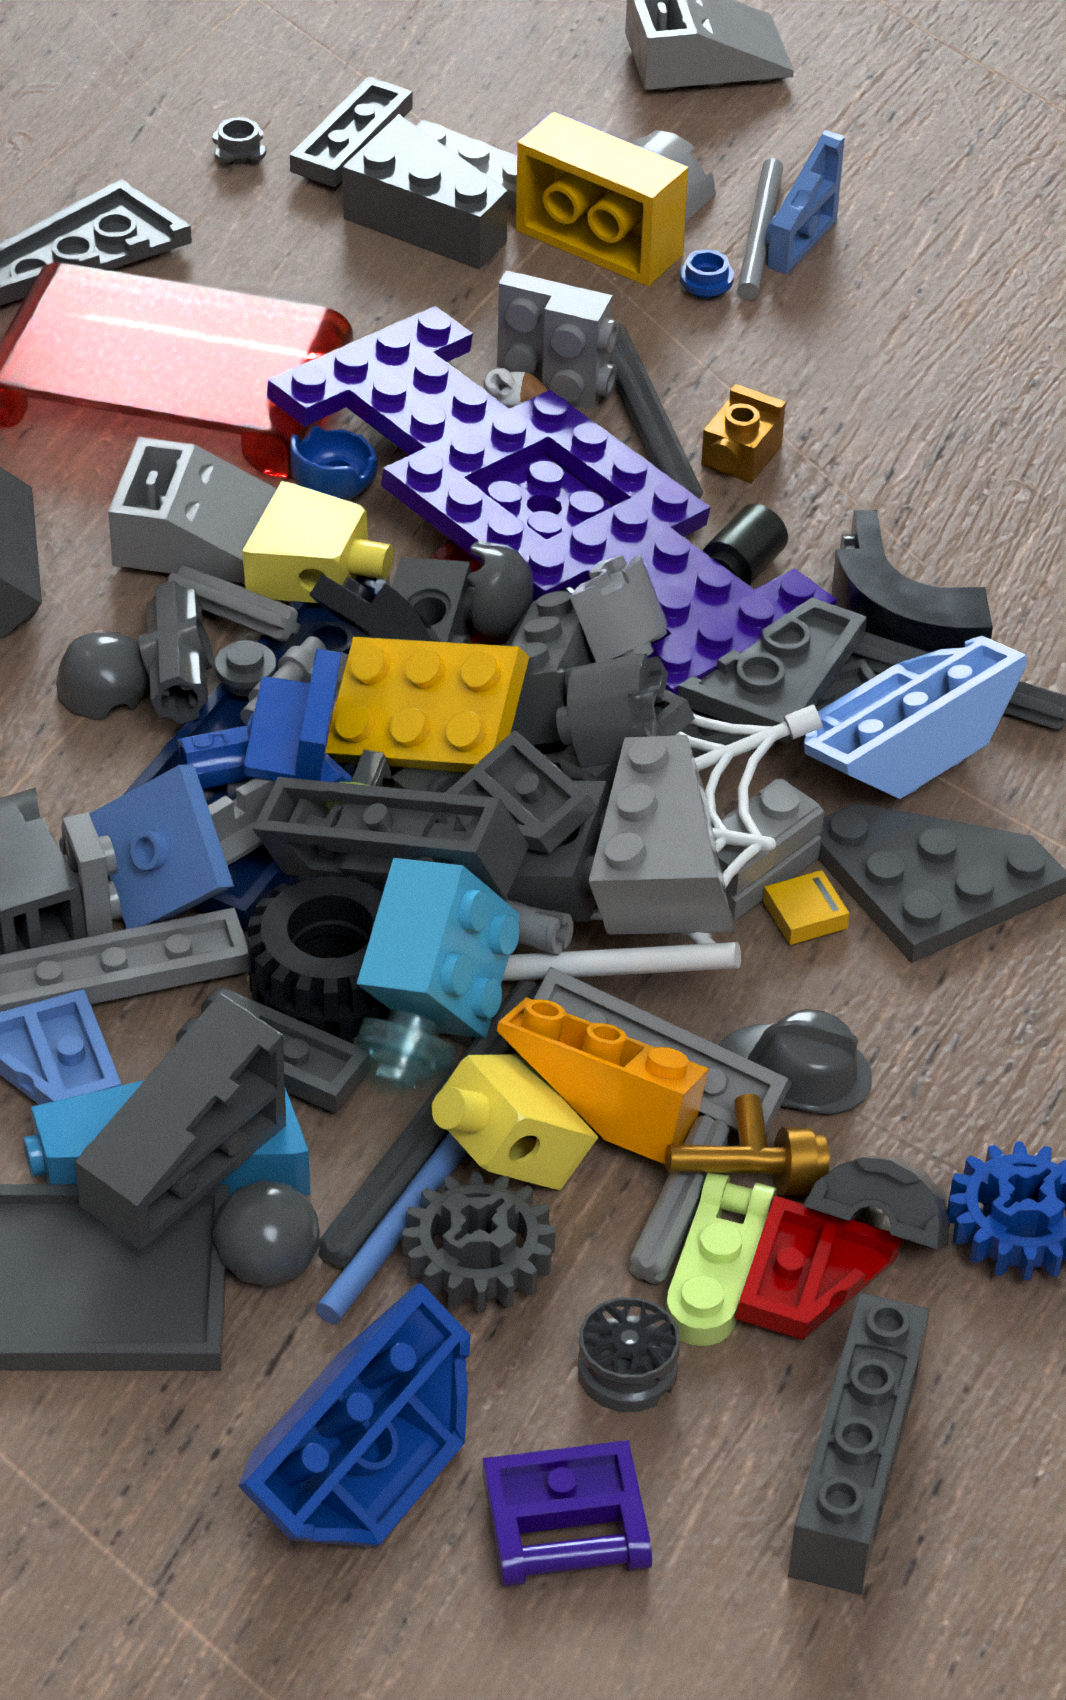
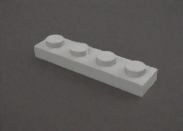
M235 907L0 955V1012L85 989L90 1004L249 972L248 945Z
M549 968L534 999L555 1002L562 1006L566 1013L586 1021L614 1025L622 1029L627 1037L653 1047H668L685 1054L689 1061L709 1068L699 1114L708 1115L714 1120L722 1119L734 1131L738 1132L734 1100L744 1094L760 1096L767 1135L792 1084L789 1078L555 968Z

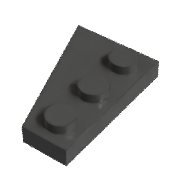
M810 598L763 629L761 640L743 652L739 653L733 649L717 660V669L701 680L696 676H692L680 684L678 696L687 699L691 709L732 724L773 727L785 722V715L812 704L814 706L817 705L864 637L867 617L824 601ZM788 735L778 739V741L790 744L792 738Z

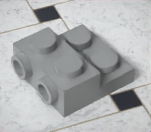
M506 271L499 282L497 368H505L509 372L532 374L548 390L563 398L570 405L595 410L601 397L608 398L611 395L616 380V365L610 364V353L615 346L619 329L618 320L612 319L613 295Z

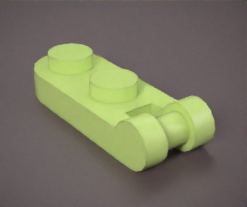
M707 1173L700 1202L668 1290L666 1311L671 1314L679 1328V1340L690 1345L709 1346L720 1343L731 1334L737 1322L735 1315L774 1195L776 1196L777 1194L776 1187L756 1182L752 1189L730 1183V1176ZM723 1210L746 1215L744 1223L740 1224L720 1219Z

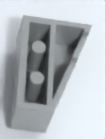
M687 735L624 738L589 877V884L608 935L735 932L726 896L723 873L717 855L716 841L705 791Z

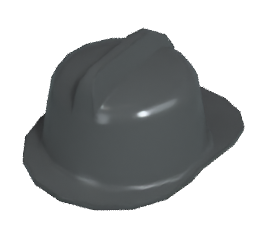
M813 1009L794 1011L776 1024H754L735 1030L719 1043V1046L789 1078L792 1084L780 1107L795 1108L827 1115L848 1112L864 1102L872 1087L871 1068L864 1055L857 1049V1037L851 1033L849 1027L838 1017L825 1011Z

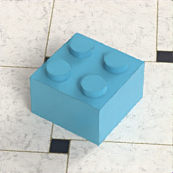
M393 858L356 984L417 1030L486 1039L491 1019L497 1014L501 1005V983L509 955L514 952L518 944L521 914L463 865Z

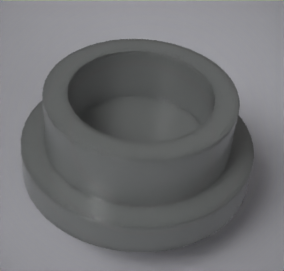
M250 640L237 641L225 646L218 652L215 658L217 678L228 692L237 696L248 697L251 690L263 677H272L277 669L276 657L273 651L261 643Z

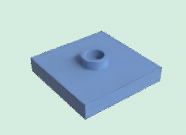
M194 764L178 765L89 813L98 837L108 835L114 848L118 872L109 875V877L114 882L119 896L126 929L165 922L234 887Z

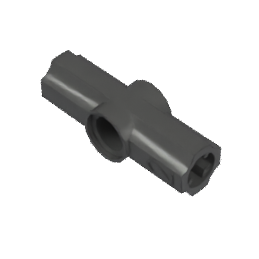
M172 581L155 587L153 599L146 604L148 633L139 635L138 642L145 668L150 677L151 702L158 717H167L178 724H183L198 719L202 705L208 701L206 670L215 668V660L209 638L203 626L202 605L195 589L185 588Z

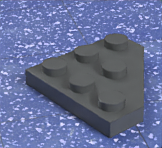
M855 803L825 816L822 832L818 834L821 837L818 860L911 963L1066 894V870L1031 835Z

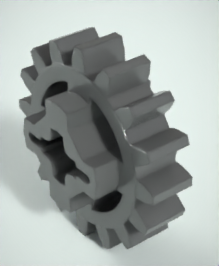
M473 1171L469 1185L461 1186L450 1175L445 1177V1192L441 1195L428 1188L421 1191V1207L408 1208L406 1212L407 1228L402 1229L403 1256L407 1257V1274L410 1279L423 1277V1285L432 1295H436L442 1290L448 1292V1308L456 1309L464 1298L473 1299L477 1313L485 1312L487 1299L497 1297L506 1308L512 1307L514 1303V1290L517 1288L530 1295L537 1292V1275L549 1276L551 1272L552 1253H555V1226L549 1225L550 1209L547 1204L533 1206V1189L526 1186L513 1193L508 1190L509 1176L501 1175L494 1185L484 1184L480 1171ZM518 1232L525 1242L522 1249L517 1246ZM436 1234L441 1236V1248L439 1250L436 1249L433 1243Z

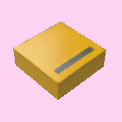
M823 870L764 886L763 903L789 945L848 929L850 913Z

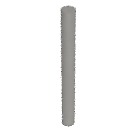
M775 158L765 160L762 166L737 289L738 295L744 300H754L759 294L768 244L765 242V234L769 222L775 213L783 172V164Z

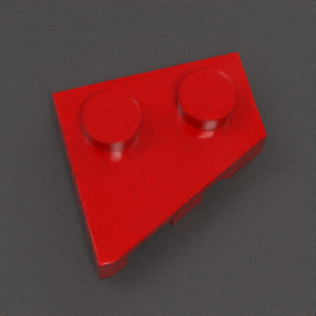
M774 1195L738 1304L735 1319L804 1340L896 1261L903 1238L891 1235L890 1231L855 1220L848 1221L805 1207L803 1206L804 1204Z

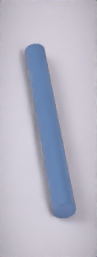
M450 1132L447 1133L316 1305V1312L324 1321L330 1324H338L402 1240V1229L407 1228L406 1212L408 1208L421 1207V1191L425 1188L438 1192L445 1183V1177L451 1175L467 1154V1151Z

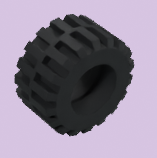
M338 871L323 872V877L312 878L310 874L296 877V884L292 886L282 883L272 889L273 898L261 899L256 906V916L250 917L248 924L249 977L252 1000L354 1044L355 1037L363 1036L369 1040L380 1035L381 1025L392 1027L400 1019V1016L356 984L385 885L378 881L371 885L365 883V876L351 873L348 878L338 877Z

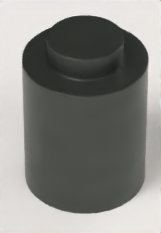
M749 504L744 506L705 546L703 552L750 586L786 547L788 532L781 518L771 509L759 504Z

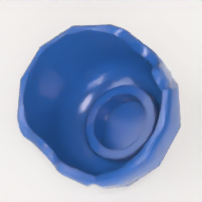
M315 425L308 436L301 442L296 434H293L290 438L291 474L293 480L299 486L347 501L369 487L377 475L376 452L362 435L344 429L323 430L318 425Z

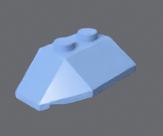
M979 636L965 641L964 648L939 649L897 663L819 710L818 714L823 728L806 734L804 739L805 754L901 799L915 792L919 787L949 768L960 764L965 758L989 744L1027 666L1026 655L984 636Z

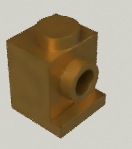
M735 384L730 389L729 400L703 430L701 465L752 484L782 447L786 402Z

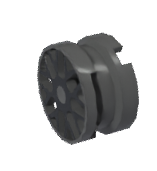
M617 1297L602 1302L586 1315L579 1330L578 1378L586 1394L599 1405L618 1412H640L657 1406L658 1398L665 1392L671 1394L677 1380V1358L680 1348L679 1328L671 1314L655 1302L639 1297ZM625 1306L623 1310H618L616 1308ZM631 1306L641 1308L640 1317L628 1316ZM645 1309L654 1313L646 1314ZM607 1311L613 1318L606 1320L602 1312ZM662 1319L666 1321L660 1326H657L655 1324V1322H658Z

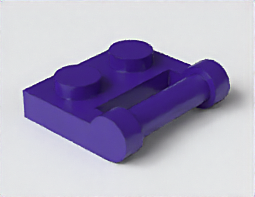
M629 1440L483 1458L482 1476L502 1587L525 1584L526 1576L625 1563L628 1571L652 1567L650 1536ZM616 1521H619L621 1534L522 1546L520 1534Z

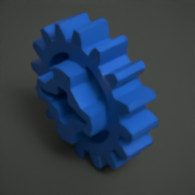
M1015 1142L1013 1153L1009 1155H1004L996 1145L988 1146L985 1163L976 1157L969 1156L965 1161L964 1173L954 1174L947 1214L950 1223L955 1224L953 1233L954 1243L967 1244L972 1242L969 1260L973 1263L990 1257L995 1260L994 1274L1002 1276L1009 1266L1019 1267L1023 1280L1031 1281L1034 1267L1040 1266L1052 1277L1059 1276L1062 1259L1066 1261V1217L1063 1216L1064 1210L1066 1211V1160L1059 1164L1052 1162L1051 1147L1044 1146L1037 1156L1027 1154L1023 1142ZM978 1202H981L984 1205L983 1212L981 1211Z

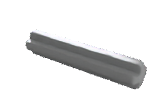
M186 565L181 566L177 574L171 572L168 576L167 582L175 581L185 588H194L201 602L202 610L281 642L287 641L292 633L296 635L300 631L301 624L296 622L298 612L291 606Z
M702 1115L695 1119L684 1144L727 1146L729 1127L722 1119L714 1120L708 1115ZM669 1173L630 1256L631 1266L629 1270L634 1278L637 1280L645 1279L652 1285L665 1280L697 1211L707 1173Z

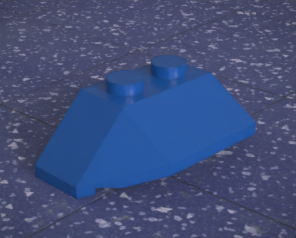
M421 1282L418 1283L338 1353L253 1449L238 1484L239 1488L289 1540L369 1548L380 1545L465 1444L468 1394L465 1358L469 1357L470 1334Z

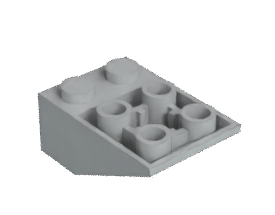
M627 0L625 34L645 90L657 89L667 91L684 86H721L730 82L752 80L768 82L775 78L793 77L794 70L771 14L735 0Z
M138 437L108 510L112 565L144 571L173 572L176 574L181 566L186 565L225 581L245 584L242 550L277 489L195 444Z

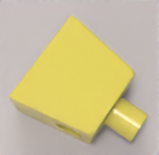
M281 481L242 550L245 587L273 600L317 603L309 594L322 574L340 585L343 584L347 577L355 580L357 575L386 580L392 569L394 549L391 544L368 540L367 511L361 505L293 483Z
M517 1054L468 1055L461 1060L432 1102V1116L435 1123L440 1128L447 1129L480 1167L488 1172L509 1176L510 1178L551 1189L561 1190L598 1139V1136L554 1088L521 1055ZM529 1136H536L537 1139H532Z

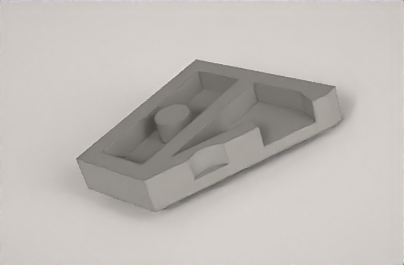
M89 812L63 818L59 847L62 854L66 855L64 857L81 885L87 937L113 932L112 920L122 918V911L115 884L112 880L108 881V875L118 872L116 856L110 837L108 835L98 837Z

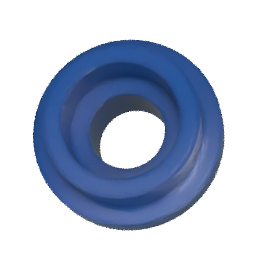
M702 249L692 252L680 269L681 285L687 291L701 298L716 297L728 291L733 285L734 272L729 265V260L723 253L716 250Z

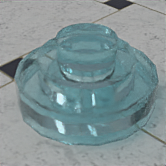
M390 1009L387 1021L364 1018L356 1040L358 1044L370 1049L367 1059L379 1065L376 1077L412 1089L415 1087L417 1078L431 1080L434 1071L450 1072L457 1052V1047L438 1038L441 1029L440 1024L419 1015L396 1009Z

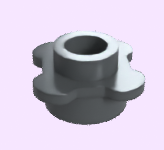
M235 117L223 121L218 126V130L212 134V141L218 144V148L215 150V158L220 162H230L233 164H246L252 160L256 161L266 156V147L260 143L263 139V131L255 121L248 118Z

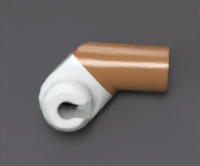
M505 368L493 369L484 380L486 392L508 408H512L548 391L534 375L526 372H509Z

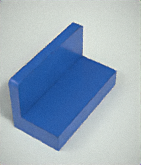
M316 648L310 683L269 676L261 679L243 772L246 776L276 781L278 777L321 780L336 697L341 652Z

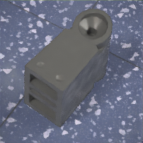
M36 787L1 797L0 955L86 938L81 885L45 822L40 818Z

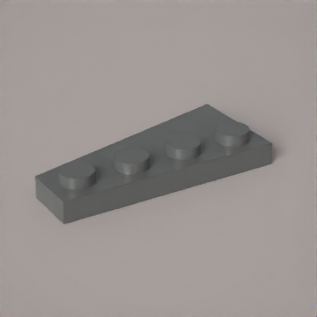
M121 179L0 242V305L192 243L191 225Z

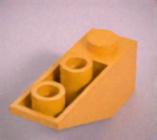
M526 997L498 1021L496 1031L605 1141L662 1164H665V1152L668 1144H684L695 1119L698 1118L709 1068L689 1061L687 1056L678 1050L668 1047H653L627 1037L622 1029L614 1025L592 1023L568 1014L562 1006L549 1000H533Z

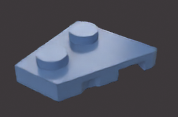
M828 130L822 133L778 213L769 222L765 234V242L769 245L768 268L787 274L837 221L844 136Z
M85 989L0 1012V1075L38 1105L122 1085Z

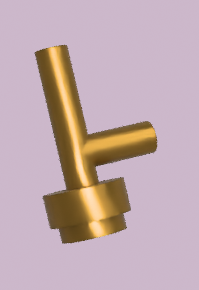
M756 1094L740 1095L734 1100L740 1146L668 1144L666 1147L665 1166L668 1172L773 1174L775 1187L780 1195L809 1196L816 1181L829 1173L830 1155L825 1135L815 1134L812 1128L781 1127L777 1132L774 1147L767 1146L762 1102L760 1096Z

